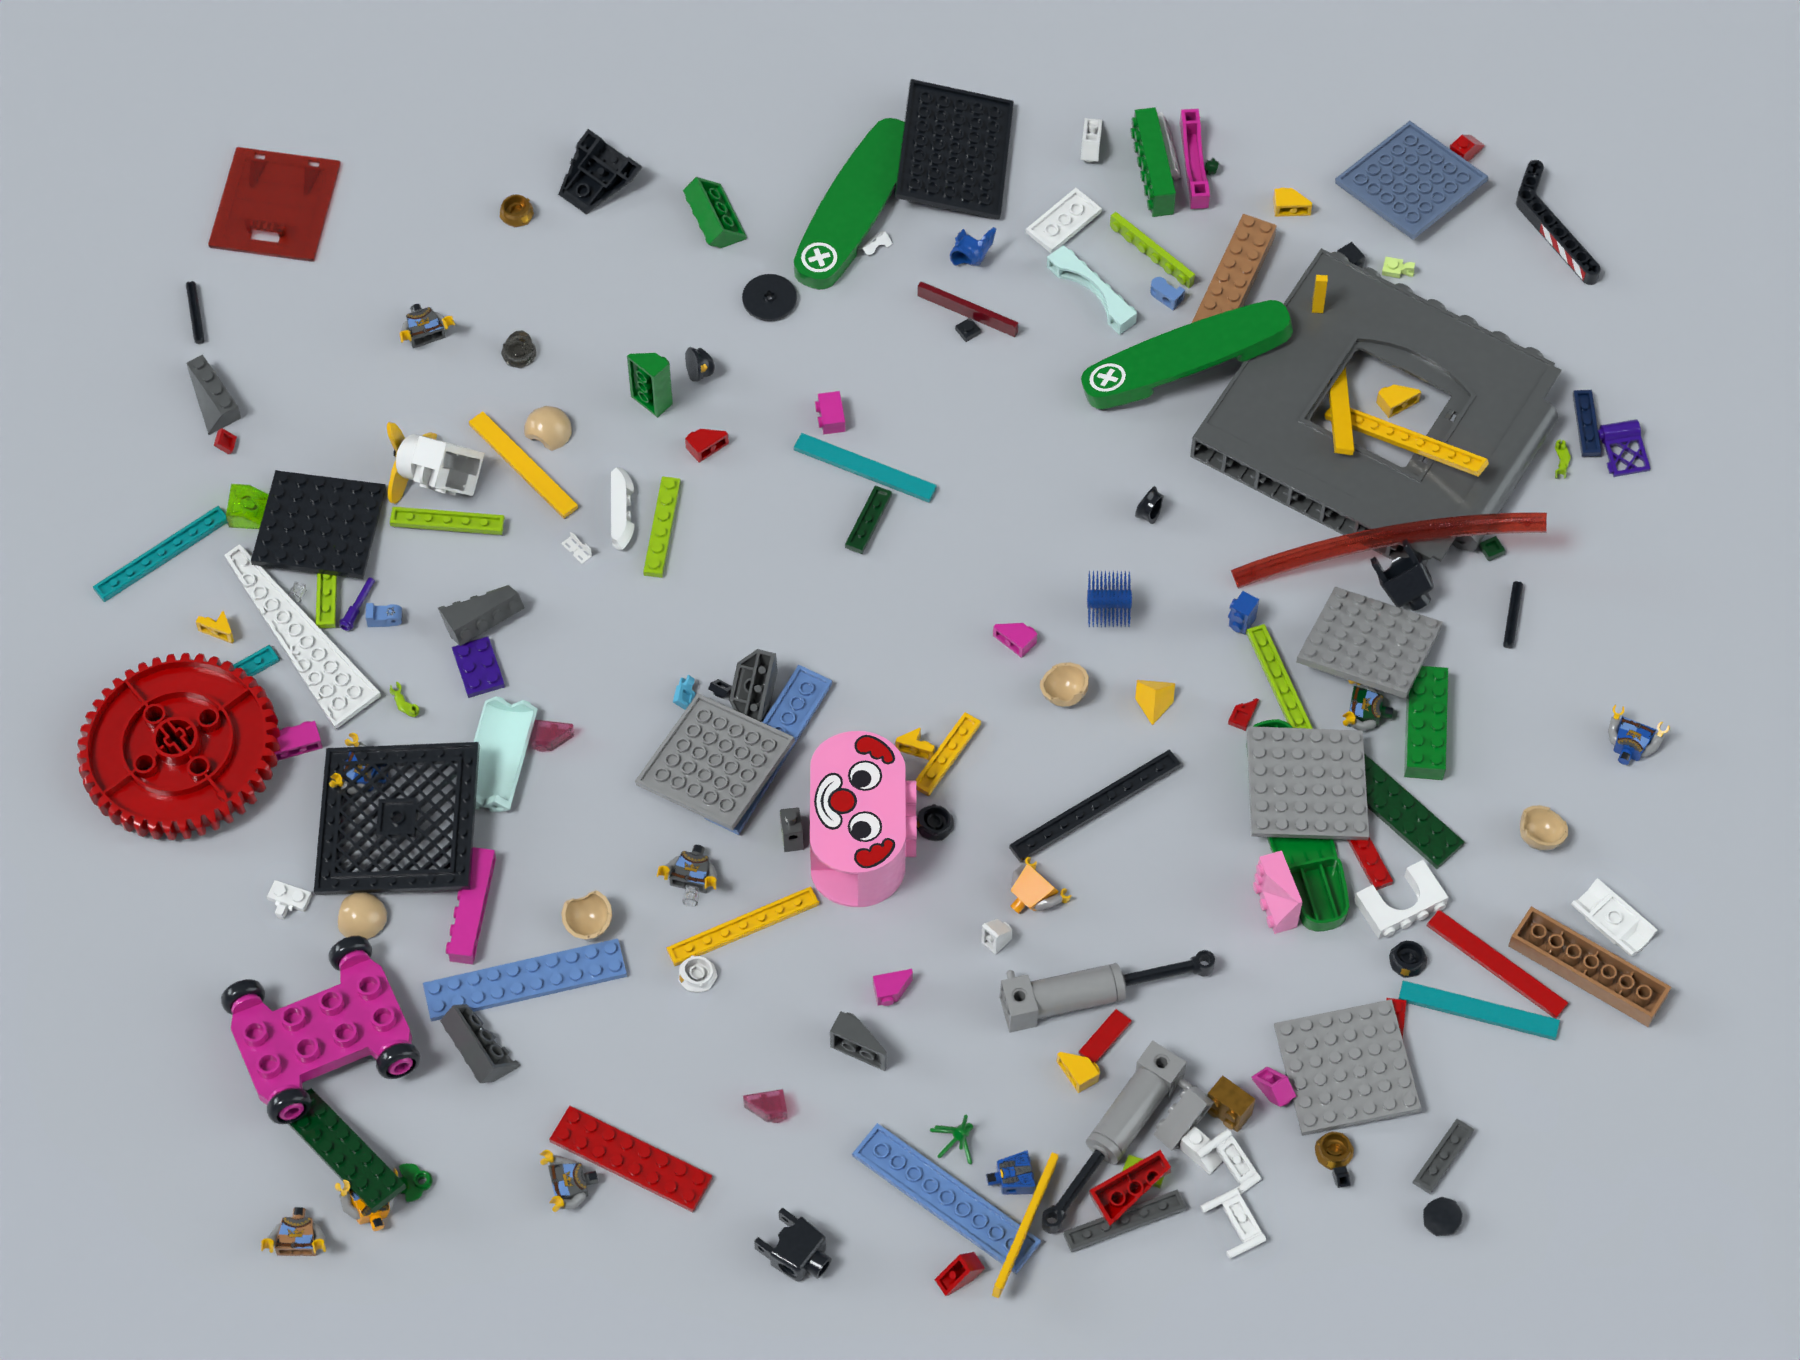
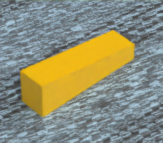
M1316 275L1312 298V313H1323L1328 275Z

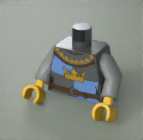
M414 304L410 307L412 313L406 315L407 321L402 325L401 332L399 333L401 343L410 340L412 348H416L446 338L444 327L447 330L450 325H455L452 316L444 317L440 313L434 312L430 307L422 309L420 304Z
M694 845L692 852L682 851L680 856H676L665 866H659L657 871V877L663 875L664 880H668L669 876L670 886L701 893H707V887L709 886L716 890L718 876L714 865L709 863V857L703 855L705 848L701 845Z
M544 1150L540 1155L545 1156V1158L540 1160V1163L542 1165L550 1163L548 1168L555 1196L549 1203L556 1204L552 1210L557 1212L559 1209H576L589 1196L587 1185L598 1183L596 1171L584 1173L582 1163L553 1155L550 1150Z

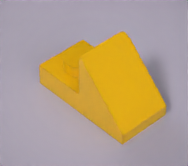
M224 611L221 612L216 622L210 617L198 616L196 620L198 631L229 643L234 642Z
M921 728L897 737L895 741V746L900 752L927 760L932 758L935 746L931 743L919 741Z

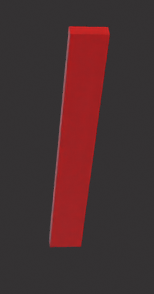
M1441 910L1437 911L1427 923L1428 928L1553 1018L1557 1019L1567 1007L1568 1002Z

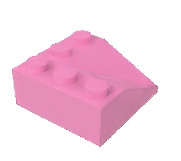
M1278 851L1259 857L1258 865H1256L1257 872L1254 874L1255 882H1253V888L1256 894L1259 893L1260 906L1263 911H1266V920L1269 928L1273 929L1274 934L1297 928L1302 900L1283 852Z

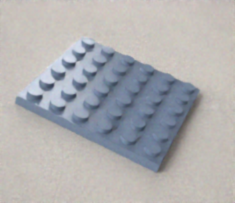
M1408 121L1335 178V183L1412 240L1488 181V176L1411 121Z

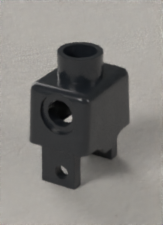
M1405 539L1402 541V544L1409 557L1402 558L1399 556L1391 561L1390 567L1385 571L1376 557L1370 560L1378 575L1381 587L1394 605L1400 608L1408 604L1412 611H1416L1425 607L1431 601L1428 592L1434 588V584L1420 553H1415L1409 541Z
M782 1207L779 1211V1220L789 1227H784L779 1232L777 1246L773 1248L757 1237L754 1241L755 1249L770 1260L772 1267L797 1282L801 1281L807 1273H810L817 1279L820 1278L832 1260L824 1253L826 1251L825 1236L802 1216L798 1219Z

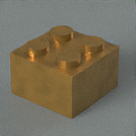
M1223 1075L1208 1092L1207 1096L1214 1101L1207 1111L1208 1114L1214 1118H1219L1228 1129H1234L1238 1132L1251 1117L1255 1098Z

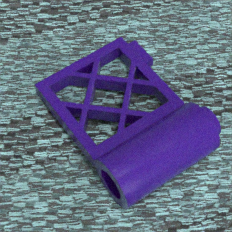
M1637 419L1600 426L1598 429L1599 440L1605 445L1609 459L1607 463L1609 474H1613V477L1650 471V465L1641 438V428ZM1637 442L1639 446L1638 451L1635 452L1628 448L1629 443ZM1617 445L1622 448V451L1617 455L1612 452L1610 446ZM1624 451L1634 456L1630 462L1621 457ZM1636 457L1643 461V467H1637L1632 464ZM1618 460L1627 465L1625 470L1617 471L1616 463Z

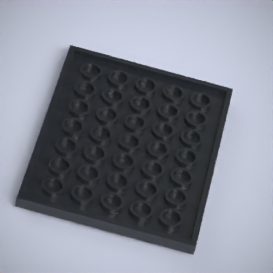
M911 79L907 97L895 198L999 220L1002 210L1014 101Z

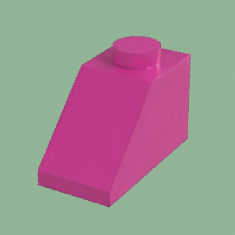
M1024 623L995 624L993 626V636L1021 658L1037 643L1036 631Z
M912 969L873 976V988L878 1006H890L898 1002L913 981Z
M1268 1066L1251 1077L1267 1099L1279 1107L1287 1105L1290 1100L1296 1097L1288 1077Z

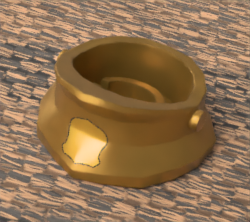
M518 194L507 197L501 204V220L513 227L527 225L534 216L530 200Z
M1328 1132L1316 1141L1315 1154L1317 1160L1327 1169L1333 1170V1168L1346 1166L1351 1161L1354 1148L1348 1137L1343 1133Z

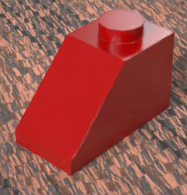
M1461 135L1450 145V149L1466 161H1469L1485 145L1472 135Z
M700 428L695 432L689 433L685 438L686 449L699 463L729 444L728 433L719 430Z
M975 1252L959 1254L934 1280L944 1295L948 1296L972 1282L985 1267Z

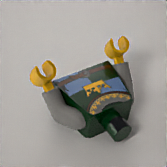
M1348 680L1350 684L1356 683V686L1353 688L1350 710L1342 715L1346 718L1343 721L1344 726L1353 727L1364 732L1378 727L1380 717L1392 719L1393 708L1382 706L1384 697L1382 694H1379L1372 687Z

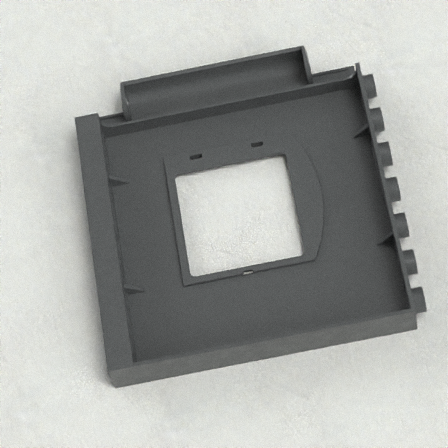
M1321 248L1283 303L1291 319L1293 328L1291 337L1285 343L1243 362L1193 435L1190 457L1391 560L1399 556L1402 558L1409 557L1402 544V541L1405 539L1409 541L1415 553H1420L1425 565L1431 558L1441 562L1451 545L1465 551L1476 550L1558 420L1556 408L1544 400L1562 370L1555 367L1554 362L1544 358L1539 350L1533 347L1523 348L1511 342L1510 338L1503 332H1491L1479 326L1477 321L1468 315L1458 316L1446 310L1445 306L1438 300H1426L1414 294L1412 289L1405 284H1393L1383 279L1376 270L1369 267L1363 269L1350 263L1344 254L1340 252L1330 253ZM1316 275H1328L1323 313H1312V298ZM1357 350H1362L1450 394L1451 398L1426 436L1487 458L1489 464L1480 476L1477 477L1430 458L1426 464L1423 462L1426 457L1414 453L1406 467H1400L1354 444L1353 455L1334 453L1333 433L1311 422L1310 419ZM1455 414L1456 417L1454 419V422L1450 421L1452 416Z

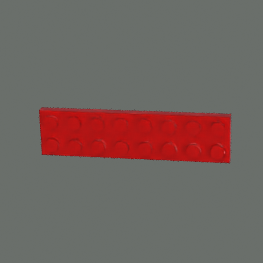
M570 1105L549 1139L551 1143L691 1212H694L713 1179L712 1175Z

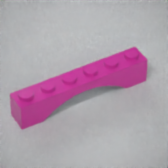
M1182 109L1180 114V130L1190 208H1209L1210 192L1203 162L1199 109Z

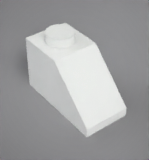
M995 919L982 925L981 943L995 955L1012 940V929L1006 922L1002 923L999 919Z
M1194 1126L1181 1139L1179 1149L1211 1175L1223 1160L1215 1150L1216 1148L1201 1159L1196 1156L1195 1152L1211 1140Z

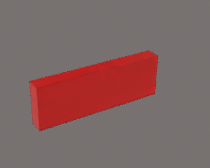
M1115 1009L1079 1050L1078 1054L1088 1057L1092 1063H1097L1128 1028L1132 1020Z

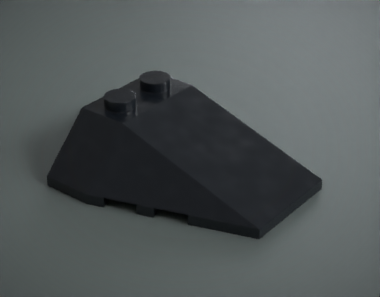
M587 129L576 145L575 155L570 161L571 165L568 174L565 175L558 195L584 214H587L632 182L642 169V166L630 157H625L605 143L601 137Z

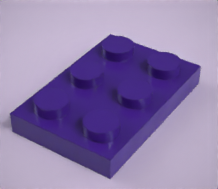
M489 637L452 647L468 698L505 688Z

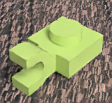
M1385 257L1382 275L1400 278V275L1404 274L1413 277L1415 263L1407 262L1403 264V259Z

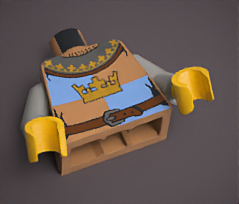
M295 1207L293 1208V1217L282 1218L281 1223L276 1225L268 1238L261 1241V1251L269 1248L270 1253H273L275 1246L277 1256H317L318 1249H323V1252H326L325 1236L319 1225L313 1223L312 1218L305 1217V1208Z

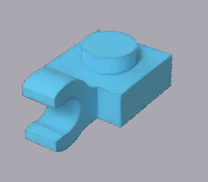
M687 675V679L683 677L680 679L673 699V703L684 710L692 702L696 693L692 691L695 679L690 675Z

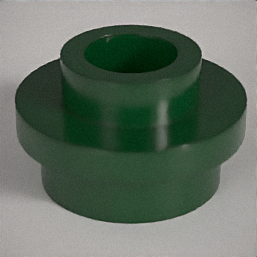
M1215 158L1207 160L1205 165L1207 175H1215L1219 161H1216Z

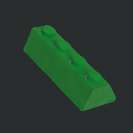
M695 177L685 187L683 192L686 196V201L689 203L692 213L699 223V228L703 231L705 240L710 246L723 248L744 241L747 238L720 183Z
M657 353L627 355L631 397L658 418L673 404L670 363L665 357H661Z

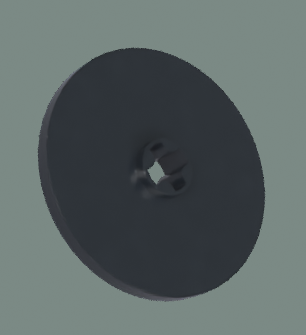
M764 274L753 278L747 283L743 290L742 301L744 308L751 316L763 321H775L786 317L792 312L796 305L797 294L795 287L788 279L776 274Z

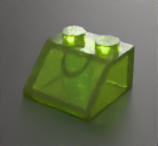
M231 484L226 512L229 528L259 529L269 494L251 485Z

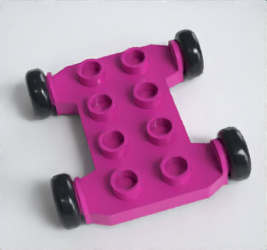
M346 937L332 946L329 951V961L335 970L340 971V984L275 1011H271L263 1003L265 990L259 981L253 979H244L231 984L224 990L221 996V1004L224 1010L233 1015L231 1031L259 1099L267 1105V1114L274 1123H293L303 1118L309 1112L312 1101L309 1094L302 1089L303 1082L366 1056L372 1055L376 1059V1068L379 1074L386 1079L404 1077L414 1071L420 1063V1053L412 1045V1035L382 967L370 959L372 947L365 937Z

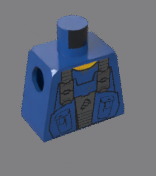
M1028 1150L998 1160L996 1162L997 1172L986 1174L988 1186L1000 1184L1003 1195L1034 1194L1036 1185Z

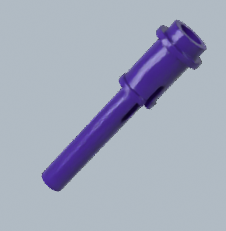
M369 577L353 606H350L344 618L340 619L339 627L341 629L349 631L354 627L353 623L360 613L359 609L375 582L373 578Z

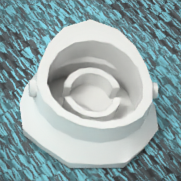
M693 955L683 961L679 967V982L690 992L702 993L708 991L717 978L714 964L701 956Z

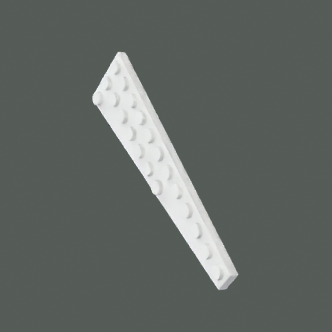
M240 544L225 554L227 562L335 730L381 696L376 687L261 566L251 565L252 557Z

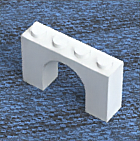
M1424 860L1406 868L1404 877L1417 896V903L1409 909L1398 910L1391 908L1383 901L1373 885L1356 893L1354 903L1378 939L1388 938L1400 928L1406 929L1412 922L1416 920L1422 921L1430 913L1442 911L1446 907L1448 896Z

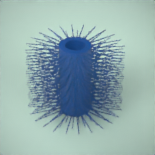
M1089 570L1087 590L1089 627L1091 609L1093 627L1095 609L1097 627L1099 609L1101 627L1103 609L1105 627L1107 609L1109 627L1111 609L1113 627L1115 609L1117 627L1118 609H1120L1121 627L1123 610L1124 626L1126 627V609H1128V627H1130L1132 607L1130 572L1128 574V590L1126 589V571L1124 573L1123 590L1121 571L1119 590L1117 571L1115 590L1113 570L1111 590L1109 571L1107 590L1105 570L1103 590L1101 571L1099 590L1097 570L1095 590L1093 571L1091 590Z

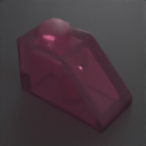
M535 720L531 738L532 749L540 752L553 751L574 737L573 724Z
M783 1089L743 1095L744 1107L764 1121L780 1123L787 1119Z

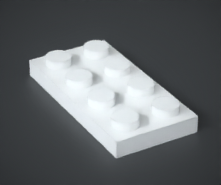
M1075 188L1026 228V234L1052 254L1102 212V208Z

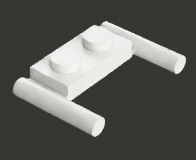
M1229 1129L1223 1131L1195 1152L1196 1156L1201 1159L1216 1148L1215 1150L1237 1183H1240L1237 1187L1240 1195L1261 1180L1260 1175L1256 1172Z
M1237 1188L1200 1205L1202 1212L1205 1213L1222 1204V1208L1241 1241L1244 1242L1226 1251L1229 1259L1266 1241L1264 1234L1261 1232Z

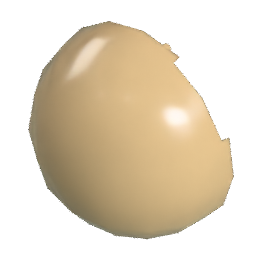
M552 406L535 409L529 414L524 425L525 437L530 440H539L549 450H556L564 446L569 441L572 433L571 422L566 413Z
M1071 662L1059 663L1052 666L1045 673L1042 680L1040 679V689L1044 697L1052 704L1061 707L1072 706L1080 702L1088 691L1089 676L1086 670L1078 664Z
M1542 805L1530 806L1524 809L1522 813L1520 834L1523 841L1531 848L1540 851L1551 850L1560 846L1568 836V826L1566 821H1563L1549 807Z
M597 890L588 893V895L582 898L567 900L561 912L562 923L566 930L574 937L584 940L601 936L610 926L612 919L611 904L607 897Z
M358 892L346 897L341 903L338 914L339 931L345 937L362 936L366 939L374 937L383 930L387 920V911L384 904L376 896L366 892Z

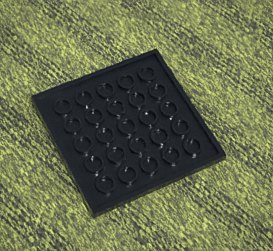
M275 470L253 550L251 565L363 579L386 491V484Z

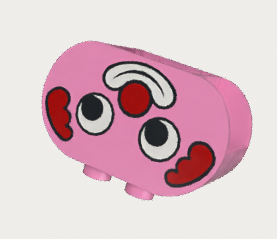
M849 731L834 735L825 740L815 750L811 759V877L816 889L834 903L848 907H867L878 904L889 898L902 883L905 875V857H916V781H906L904 759L900 751L889 740L871 732Z

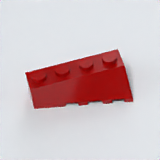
M1159 1150L1090 1189V1197L1100 1214L1111 1226L1160 1178L1171 1173V1166L1162 1151Z

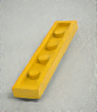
M964 712L916 778V790L928 797L980 727V720Z

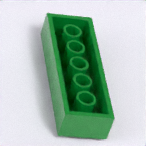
M1156 107L1137 109L1134 112V117L1131 118L1133 128L1130 129L1131 138L1135 139L1134 151L1138 153L1137 165L1142 169L1140 171L1141 181L1145 182L1143 189L1144 195L1148 196L1147 208L1151 210L1152 217L1173 215L1176 192Z
M1422 666L1407 695L1404 777L1443 780L1446 771L1448 668Z

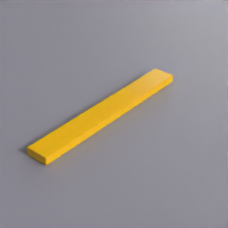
M1345 367L1328 393L1334 453L1353 455L1354 442Z
M483 411L469 421V425L563 519L578 509V505Z
M810 886L668 946L666 949L674 966H677L693 955L701 956L819 906V901Z
M1052 1152L996 1280L992 1292L993 1297L999 1298L1003 1292L1056 1168L1059 1158L1056 1153Z

